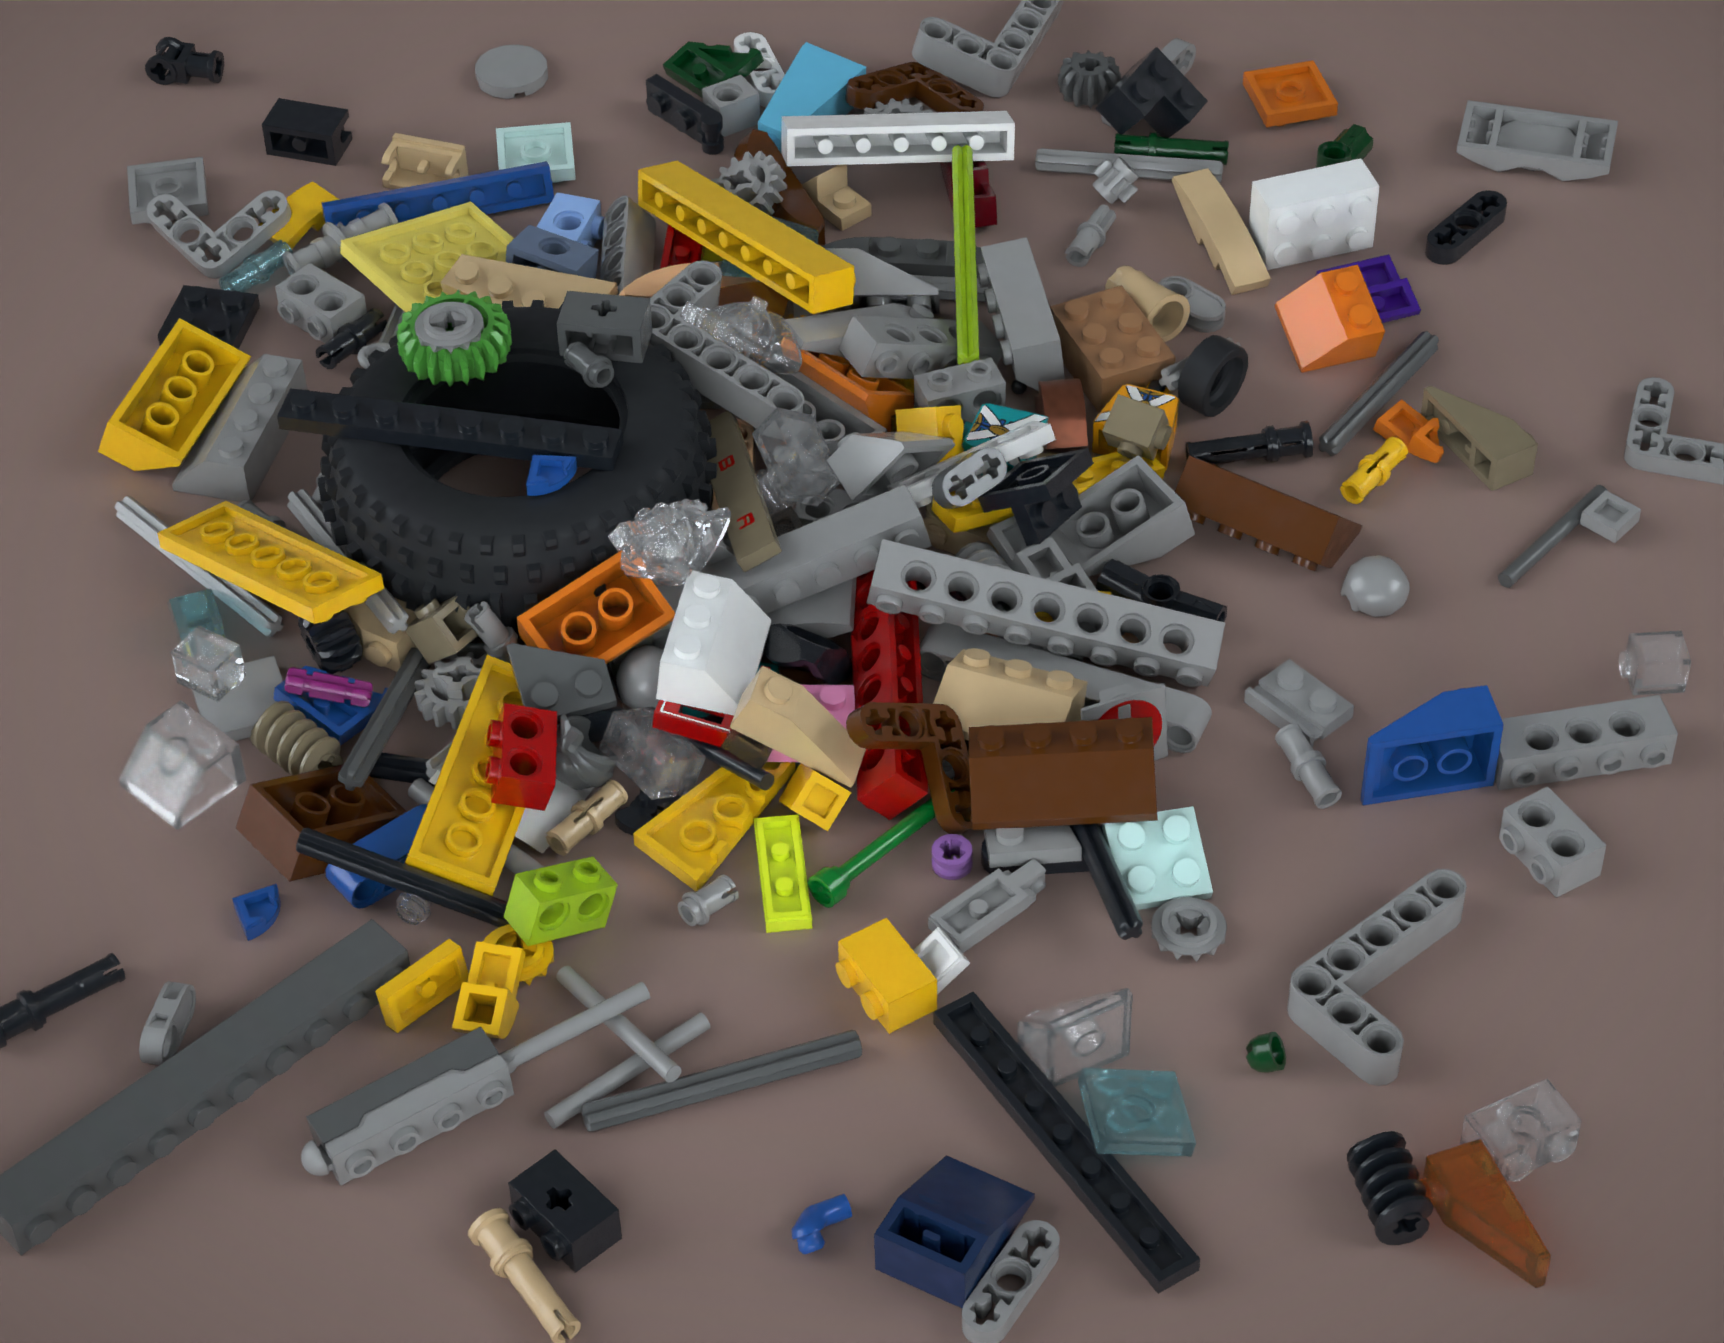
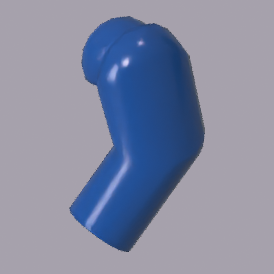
M841 1194L805 1208L792 1228L793 1240L797 1239L798 1249L802 1254L805 1255L824 1247L825 1240L820 1233V1230L824 1227L852 1217L851 1206L846 1195Z

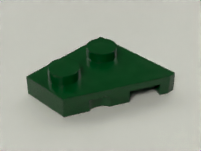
M688 41L663 64V67L668 76L703 98V88L738 75L746 78L764 59L761 52L754 48H750L747 54L732 52L731 47L727 45L717 44L708 46L704 43Z

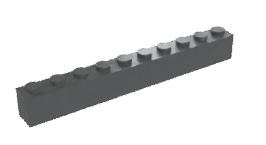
M371 919L0 1175V1234L20 1255L35 1245L48 1240L55 1231L76 1216L88 1212L103 1197L116 1188L129 1183L136 1174L157 1159L169 1155L177 1145L197 1131L210 1126L217 1117L238 1102L247 1100L258 1088L275 1076L288 1071L295 1062L315 1048L325 1045L332 1036L346 1026L362 1019L369 1010L379 1004L375 991L410 966L408 950Z

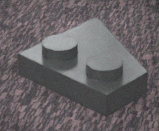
M514 643L507 645L508 656L523 706L557 711V722L561 721L563 714L566 717L582 716L617 706V700L604 659Z

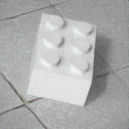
M1361 158L1252 181L1248 231L1267 270L1373 247L1380 186Z

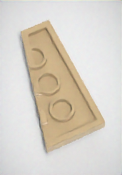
M461 254L440 282L442 291L446 294L452 295L457 290H460L462 295H468L476 291L478 298L490 296L492 303L501 304V308L502 301L513 300L514 307H531L533 300H543L544 307L559 309L564 302L567 291L617 295L619 293L616 282Z

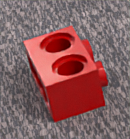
M504 703L498 719L490 720L486 736V746L493 747V756H489L485 770V783L492 784L491 803L545 811L556 785L557 711Z

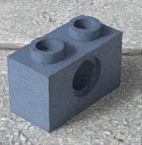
M528 225L507 245L506 262L596 279L599 249Z

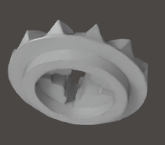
M443 302L430 306L421 312L415 321V333L419 338L420 345L430 346L434 353L447 349L451 354L455 348L459 347L468 350L470 342L480 341L481 331L484 329L481 313L475 307L462 302ZM448 323H452L454 331H446Z
M1180 897L1167 901L1156 910L1152 918L1151 930L1152 938L1158 941L1160 952L1169 950L1173 952L1176 960L1182 955H1189L1197 962L1202 954L1206 953L1214 956L1217 947L1220 944H1224L1227 925L1221 911L1210 902L1194 897ZM1183 926L1190 930L1196 927L1197 935L1194 936L1189 932L1182 935L1180 934V928Z

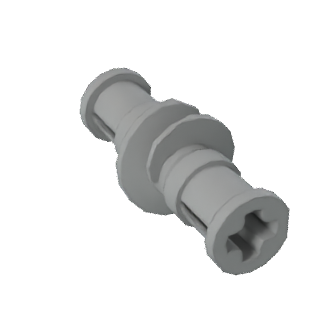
M383 202L378 205V210L360 219L356 218L346 226L341 222L337 225H334L332 222H326L322 228L323 237L314 239L309 245L293 253L288 251L282 253L283 262L290 276L309 263L319 269H326L334 265L336 261L341 262L342 258H344L340 254L341 240L399 223L394 212L388 204Z

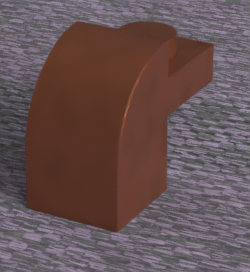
M1080 379L1038 381L1039 395L1035 396L1036 412L1049 417L1048 424H1051L1056 439L1043 445V447L1046 449L1088 446L1085 401Z

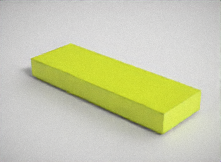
M799 814L753 818L766 933L812 929V914Z

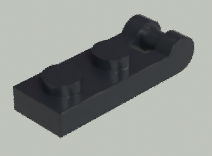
M658 74L646 80V103L648 110L653 115L660 117L680 132L701 143L702 150L706 154L716 155L724 150V138L720 134L723 128V118L719 112Z

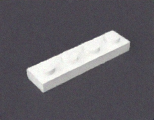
M1031 421L887 487L890 491L906 484L914 502L920 508L933 501L932 484L934 478L969 453L986 447L994 448L1000 451L1005 461L1008 462L1017 457L1026 459L1036 456L1044 451L1043 445L1056 439L1051 424ZM984 461V465L975 471L976 476L981 473L983 475L986 474V470L990 468L987 461ZM962 480L952 482L953 486L948 490L949 492L956 491L965 484Z

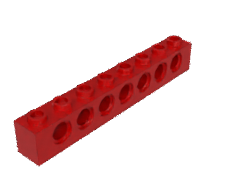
M874 570L857 577L854 628L851 631L855 710L870 702L923 703L918 616L904 612L897 614L885 613L877 609L875 605L867 604ZM916 581L906 582L911 589L917 590ZM898 716V725L901 731L910 736L911 729L908 722ZM881 723L878 724V725H867V726H872V727L874 728V730L876 731V730H878L879 728H881ZM866 749L857 774V800L866 808L874 810L888 820H891L928 794V780L921 750Z

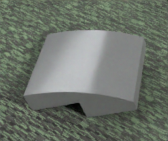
M857 577L766 615L771 619V625L779 623L792 624L825 638L853 631Z

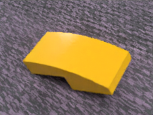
M313 181L304 185L287 197L292 212L290 221L273 235L270 240L285 251L290 252L311 227L319 231L325 224L321 203L340 199ZM279 208L273 209L272 212L276 213Z

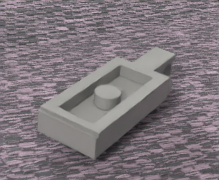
M1034 858L1013 873L1009 870L1002 872L998 868L932 913L928 918V928L933 932L939 927L958 949L964 953L1029 908L1036 900V894L1046 887V869Z

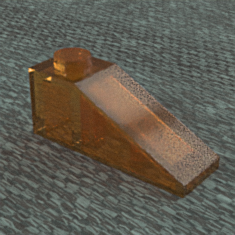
M1477 1139L1427 1155L1423 1178L1419 1181H1422L1427 1190L1426 1197L1430 1198L1442 1222L1533 1287L1544 1286L1551 1255L1482 1140Z

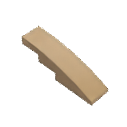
M1209 168L1173 176L1172 183L1198 245H1205L1214 269H1221L1231 295L1267 287L1271 277L1256 244L1237 209Z

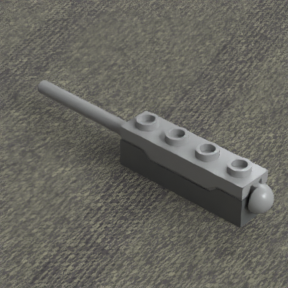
M639 982L499 1054L482 1027H479L306 1116L313 1140L307 1142L302 1149L301 1162L307 1172L315 1176H324L329 1174V1171H332L341 1186L354 1178L367 1175L375 1167L398 1155L411 1152L417 1145L442 1132L453 1130L470 1117L500 1105L505 1099L514 1095L510 1074L518 1066L650 999L647 987L643 982Z

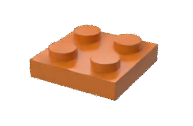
M1314 60L1243 72V86L1266 128L1337 115L1338 102Z

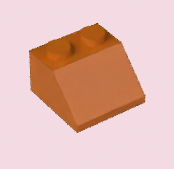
M1358 265L1321 272L1275 304L1276 312L1301 373L1375 357L1385 333L1384 326Z

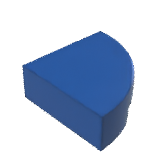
M533 455L526 483L527 496L548 494L569 483L577 471L576 457Z
M277 884L232 898L234 909L248 941L266 932L274 924L280 912L281 901Z

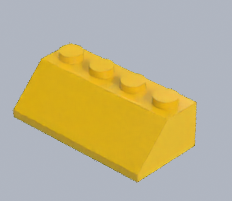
M179 318L107 422L98 452L133 471L180 466L249 363L251 356Z

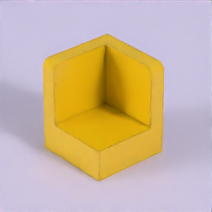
M800 763L780 796L779 802L824 830L829 831L851 792L814 769Z

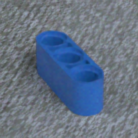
M428 804L414 807L353 843V845L405 863ZM328 864L325 869L327 880L357 909L366 908L397 890Z

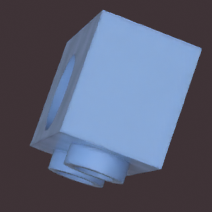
M557 192L537 227L594 247L597 240L603 238L605 217H602L600 200Z

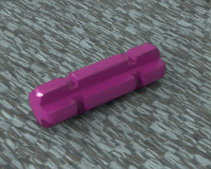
M291 667L286 675L285 691L301 696L303 691L309 692V697L343 704L345 699L351 700L350 705L365 708L371 702L373 684L359 679H355V683L348 682V677L313 671V675H309L306 669Z

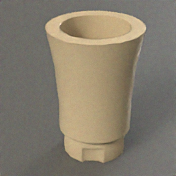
M1131 266L1117 268L1116 272L1108 278L1105 290L1122 285L1164 342L1175 338L1186 325L1190 314V304L1183 295L1165 288Z

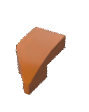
M1402 399L1379 417L1373 427V430L1384 439L1389 437L1401 439L1407 446L1408 453L1421 459L1438 463L1444 454L1443 446L1439 445L1437 433L1440 427L1439 419L1432 418L1429 421Z

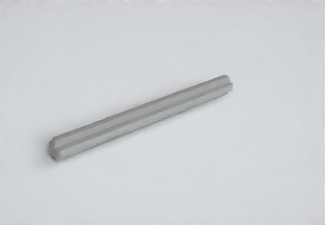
M304 489L297 493L291 491L287 497L290 500L287 507L316 543L347 557L345 549L347 545H335L330 526L332 522H325L322 509ZM359 562L360 564L367 567V565L364 562ZM385 586L383 590L369 596L365 601L366 605L389 633L395 634L399 630L404 632L408 628L406 621L409 615Z
M125 496L122 501H117L115 509L119 519L268 637H273L277 631L283 629L282 616L255 594L160 548L157 533L169 528V526L133 497Z

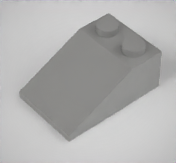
M1138 455L1079 494L1082 507L1049 537L1052 536L1071 566L1079 563L1087 576L1102 573L1103 567L1111 559L1130 566L1160 558L1195 535V531L1185 502Z

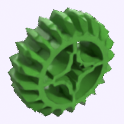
M457 290L452 295H446L442 291L440 297L432 298L426 296L424 304L412 303L411 311L403 313L402 321L398 324L397 346L402 362L407 366L408 372H415L419 380L430 378L433 385L446 381L449 387H451L457 381H463L468 385L469 379L472 378L484 380L485 372L496 373L498 364L506 363L507 354L511 351V327L507 314H504L501 304L492 303L490 296L478 298L476 291L468 295H462L460 290ZM462 302L475 307L481 313L484 329L481 331L480 341L470 342L468 350L459 347L455 348L451 354L447 349L434 353L430 346L420 345L419 338L415 333V321L419 314L428 307L438 303ZM448 323L446 331H454L452 323Z

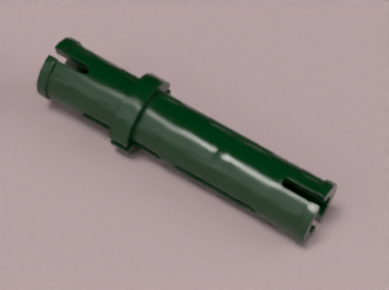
M1115 133L1114 153L1221 161L1223 165H1227L1229 141L1157 137V133H1149V136Z

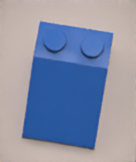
M1488 686L1460 688L1442 692L1368 737L1360 798L1362 805L1494 786L1504 724Z

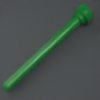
M932 798L840 867H823L808 879V888L814 899L822 906L831 908L845 898L847 890L850 888V882L936 817Z

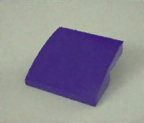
M1389 254L1316 272V275L1321 272L1358 265L1382 323L1419 315L1421 312L1408 279H1400Z

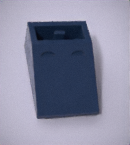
M946 1155L897 1198L874 1233L875 1269L963 1308L968 1297L1005 1247L1035 1199V1194Z

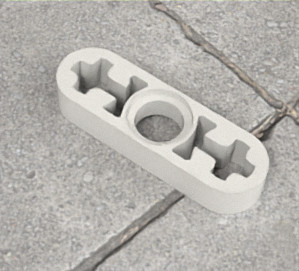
M754 32L740 34L734 39V52L748 54L750 48L758 49L764 61L756 69H768L767 71L753 70L745 78L759 93L760 105L767 107L785 74L763 35Z

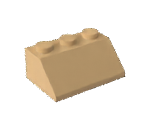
M963 649L947 665L933 704L948 705L956 712L962 725L964 739L969 741V727L1081 721V708H1084L1088 681L1076 679L1071 673L1062 670L1049 672L1034 668L1029 662L1024 660H1004L992 657L989 652L982 649Z

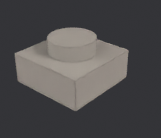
M1605 490L1582 511L1580 524L1616 543L1639 522L1641 509Z

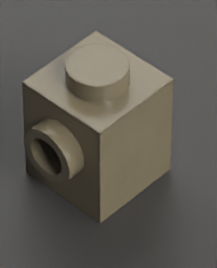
M1118 394L1102 432L1107 444L1118 448L1117 452L1124 457L1133 459L1139 455L1154 461L1158 449L1164 450L1167 446L1172 428L1169 426L1165 410Z
M455 596L441 603L435 597L425 607L424 603L414 611L417 618L405 630L428 664L458 653L478 636L474 629L464 620L465 614L470 607L468 606L467 610H465L455 602L457 598Z

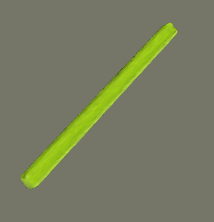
M967 144L963 147L956 145L952 149L958 365L979 360L972 148Z

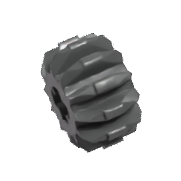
M1089 50L1085 54L1073 52L1072 58L1063 59L1060 74H1058V86H1060V93L1063 94L1064 101L1074 102L1075 107L1088 105L1090 109L1093 105H1098L1121 80V73L1119 72V66L1115 65V58L1104 57L1103 52L1094 54Z

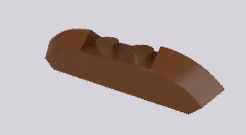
M756 129L751 130L740 140L734 157L741 161L745 152L749 151L754 157L758 151H762L766 157L771 155L786 173L783 181L787 184V189L779 192L783 201L781 203H774L772 206L774 213L768 215L820 246L825 245L824 217L790 166L786 165L782 154L768 133Z

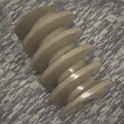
M279 701L272 704L264 711L251 730L250 740L252 745L261 753L267 755L285 772L290 773V775L344 764L343 758L339 755L341 748L338 740L330 737L323 728H318L311 719H306V716L301 711L294 710V707L288 701Z

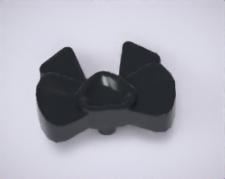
M643 780L640 785V794L636 796L630 806L620 809L615 813V824L623 832L633 835L635 831L657 816V809L665 810L681 798V796H672V792L661 783Z

